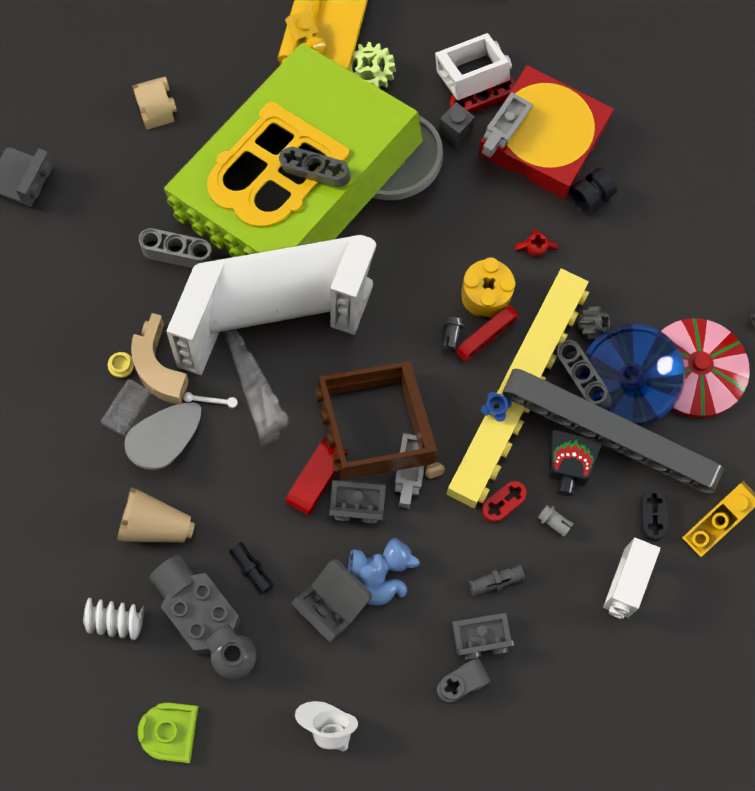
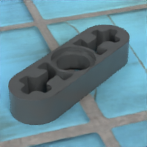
M296 147L285 148L279 155L280 164L286 173L334 187L345 186L351 179L349 167L342 160ZM313 163L322 164L321 168L317 171L308 170L309 166Z

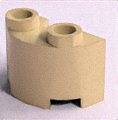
M166 76L132 85L146 130L175 122L173 112H176L177 109L173 97L168 98L166 92L170 91Z

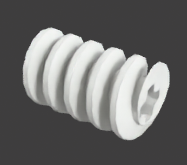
M88 598L84 610L83 624L86 632L90 634L97 629L98 635H103L107 630L108 635L113 637L118 631L120 638H125L129 633L131 640H136L143 624L144 606L137 613L135 604L131 605L129 611H125V604L121 602L118 610H116L113 601H110L107 608H104L102 599H99L97 605L93 606L92 598Z

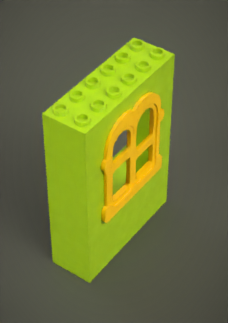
M301 43L164 187L168 197L167 202L173 208V215L180 223H188L198 235L207 236L217 248L228 250L232 257L334 240L423 142L418 111L304 43ZM271 124H274L294 136L285 148H299L305 143L322 155L342 160L349 167L351 179L348 184L342 187H334L306 179L302 184H296L278 172L281 167L279 161L280 153L273 155L257 145L255 141ZM245 152L252 153L268 164L265 170L246 189L232 191L223 184V177L226 171ZM320 164V165L315 169V171L319 170V169L321 168V165H322V164ZM268 181L275 182L291 193L290 198L279 209L272 212L259 210L254 203L256 194Z

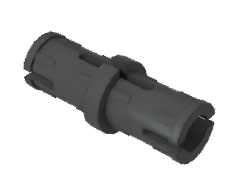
M517 564L501 571L492 570L488 575L468 580L473 597L495 589L498 592L503 590L505 586L525 581V575L521 565Z

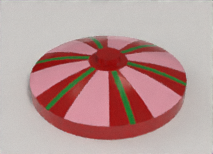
M692 318L674 322L657 335L646 358L645 366L668 339L670 343L646 369L645 373L677 350L680 352L685 366L684 375L647 379V381L684 386L683 389L649 384L650 388L678 399L671 411L689 418H711L726 412L741 398L749 380V361L744 347L732 332L713 321Z

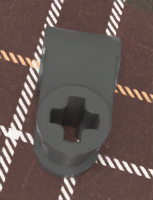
M478 657L446 675L437 686V694L442 701L452 703L482 689L492 681ZM447 682L450 686H456L457 689L454 691V695L452 692L447 693L445 691Z

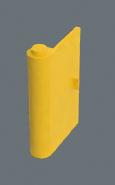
M294 0L290 16L309 10L318 29V33L313 37L321 38L325 43V51L322 55L347 70L350 69L368 0ZM288 26L286 27L277 58L280 64L303 43L302 40L294 41Z

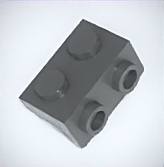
M333 479L329 515L335 516L336 520L349 521L351 517L361 518V521L365 523H377V520H383L386 483Z
M506 613L451 622L457 655H464L465 659L481 657V651L491 650L492 655L506 653L509 646H514V641L511 640Z

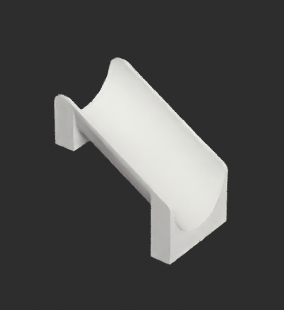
M356 235L196 264L192 269L166 331L177 367L202 375L219 332L330 312V327L355 335L373 288V280L368 278L367 274L376 249V242L372 238Z

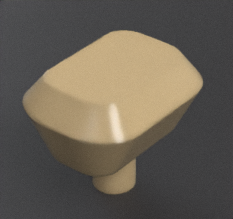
M440 462L425 467V477L429 479L441 476L445 472V467Z

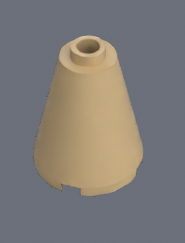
M131 487L118 533V541L184 543L186 538L191 539L195 523L190 522L191 516Z

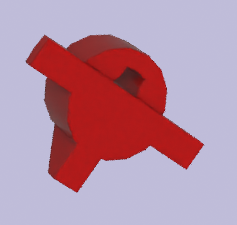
M532 229V234L526 241L515 244V251H527L533 257L543 256L547 250H558V243L548 240L544 234L540 233L539 229Z

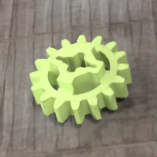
M368 42L365 48L358 44L359 50H354L349 71L379 89L381 85L387 88V80H393V72H396L393 55H389L388 48L381 50L379 43L375 48L372 47L371 42Z

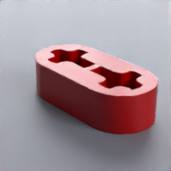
M511 481L485 501L482 507L483 518L492 524L506 518L524 502L527 495L525 486L517 481ZM509 489L520 491L518 500L515 497L508 502L505 500L510 494ZM500 503L503 505L498 511L499 516L488 514L490 510L489 505L492 507H496Z

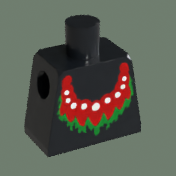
M556 430L552 431L549 438L548 477L560 481L558 494L573 496L575 484L583 486L587 483L602 446L601 440Z

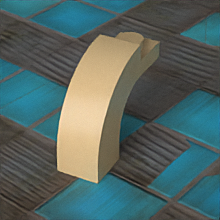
M152 313L150 320L145 321L143 325L142 336L133 335L131 345L132 360L141 382L153 395L172 404H181L189 383L187 374L168 369L157 361L156 349L164 328V321L161 315Z

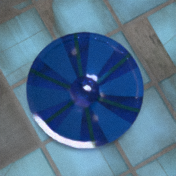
M640 324L618 326L600 335L585 353L612 397V402L606 410L639 426L652 423L666 415L675 406L682 394L685 383V366L681 353L675 343L658 329ZM590 372L581 373L579 379H587L590 376ZM595 393L592 397V400H601L604 396V393Z

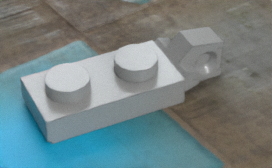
M511 92L486 128L483 138L487 141L483 145L482 153L491 157L497 147L503 149L530 113L533 104Z
M403 433L400 453L418 450L419 446L416 435ZM425 465L397 470L394 486L395 492L401 493L399 507L409 509L411 496H418L419 490H421Z

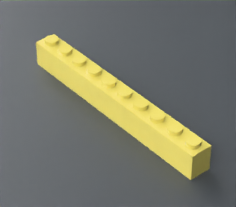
M562 268L560 269L497 394L503 395L502 392L512 369H521L546 380V377L542 375L546 368L551 370L557 358L553 353L556 347H559L566 340L568 334L564 333L567 325L573 326L579 314L575 312L577 305L583 306L589 294L585 290L589 281ZM512 402L511 407L505 413L506 418L504 421L498 422L495 417L490 415L484 417L448 487L446 495L474 509L478 502L484 503L490 489L486 488L489 479L495 481L501 469V466L497 464L501 456L507 457L513 445L509 440L512 434L518 435L524 423L520 418L523 412L529 413V409Z

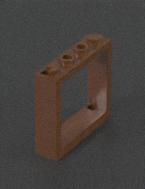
M411 361L319 376L318 388L314 389L315 399L317 403L321 402L322 410H320L322 425H327L326 441L328 448H333L332 464L334 471H339L341 481L435 464L437 448ZM400 383L419 449L347 462L329 395Z

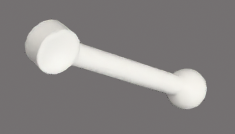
M186 392L183 395L185 402L193 400L228 405L231 409L237 407V399L234 397L226 400L195 396L190 392Z

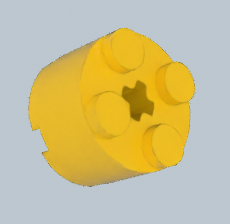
M487 258L471 265L465 273L461 290L462 302L465 308L471 314L478 317H495L504 308L509 306L515 288L512 272L506 265L495 258Z

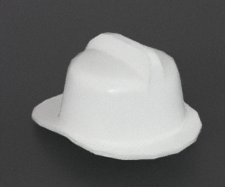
M306 702L300 705L295 713L297 722L312 732L315 742L323 749L346 751L351 733L358 727V720L354 716L325 702Z

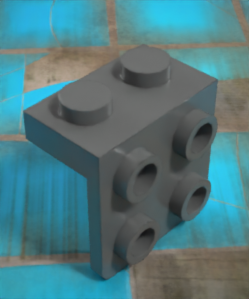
M10 147L6 148L0 158V196L32 207L52 170L53 164L48 151L38 148L35 155L32 156Z
M333 559L327 564L314 583L299 594L291 604L322 636L331 642L349 627L371 600L372 593L340 561Z

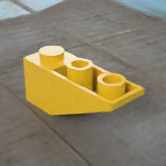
M744 481L741 482L682 538L702 557L755 508V492Z

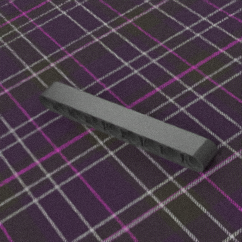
M512 369L502 392L505 398H509L512 402L581 435L601 440L602 445L698 491L707 494L715 493L724 470L720 464L521 369Z

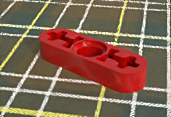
M510 76L509 81L483 90V92L489 95V98L484 101L477 99L475 94L470 95L471 100H469V96L457 100L452 95L449 109L459 101L461 104L465 103L464 109L472 114L505 101L514 87L515 81ZM503 84L504 87L509 86L508 90L505 91L504 88H500V85Z
M511 305L507 306L457 348L456 353L464 362L470 360L518 319L519 314Z

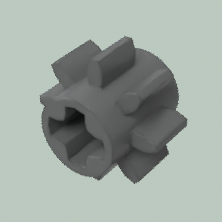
M588 307V310H583V314L579 316V330L583 334H588V339H600V335H605V332L610 328V317L605 311H600V307Z

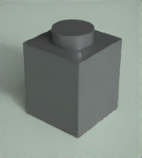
M456 102L440 118L438 133L458 147L473 131L475 116Z

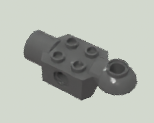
M175 555L158 566L152 572L149 579L165 598L161 605L162 610L196 655L211 653V664L221 677L231 680L240 679L248 675L254 668L257 659L256 649L251 640L244 635L236 633L241 622L240 618L206 573L195 575L181 555ZM230 649H238L241 652L240 658L235 662L226 660V653Z

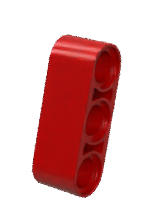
M326 438L317 447L285 500V503L307 516L312 513L337 471H334L332 464L334 451L333 448H328ZM344 450L345 457H346L348 451Z

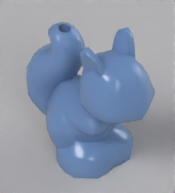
M395 537L387 543L383 555L374 554L372 557H366L361 550H351L348 570L372 593V598L367 604L380 606L388 603L395 593L400 598L404 597L407 593V586L401 580L390 579L385 581L388 571L401 572L407 568L418 567L420 562L411 554L409 547Z

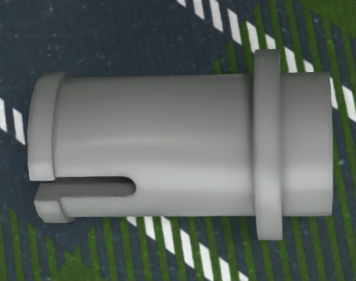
M546 505L538 516L542 520L541 524L546 523L564 537L574 523L555 511L554 506Z

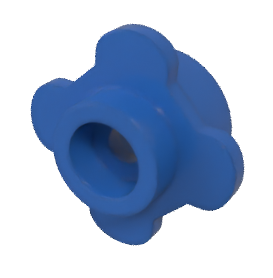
M496 392L488 393V400L481 407L482 414L495 417L498 422L504 421L506 418L505 413L512 405L511 400Z

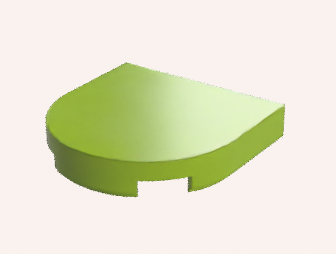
M161 703L148 710L141 718L138 726V739L144 751L158 760L191 764L199 707L176 703Z

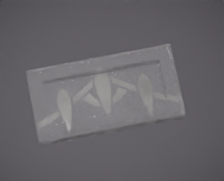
M128 378L100 421L101 424L124 437L152 394L151 390Z

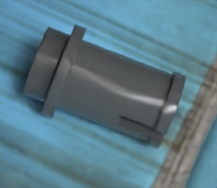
M448 317L447 321L444 322L446 330L442 348L456 351L459 347L461 329H464V324H462L461 318Z

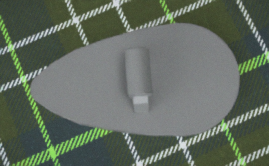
M195 402L173 405L147 417L132 427L127 433L124 443L128 458L135 465L148 470L162 469L170 465L183 451L197 430L201 417L200 405Z

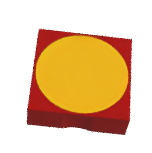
M526 65L511 92L532 103V110L503 149L497 147L491 157L486 156L482 151L484 149L483 145L487 140L482 138L478 155L508 171L525 176L534 184L565 199L570 187L573 186L578 178L586 157L594 150L609 124L614 109Z

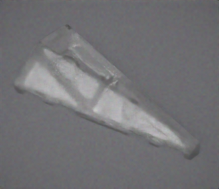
M236 329L227 330L224 332L262 447L280 438L279 430L289 426L288 416L285 412H282L277 397L272 393L266 378L252 354L248 353L242 337L239 336Z

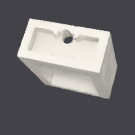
M488 33L435 53L437 72L457 100L510 80L511 60L508 55L502 53L498 42L493 41ZM488 55L493 62L463 75L457 69V66Z
M634 538L624 549L603 608L609 610L608 613L619 619L629 618L639 609L660 547Z

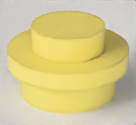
M125 352L113 354L108 360L110 373L118 378L130 375L134 369L132 357Z

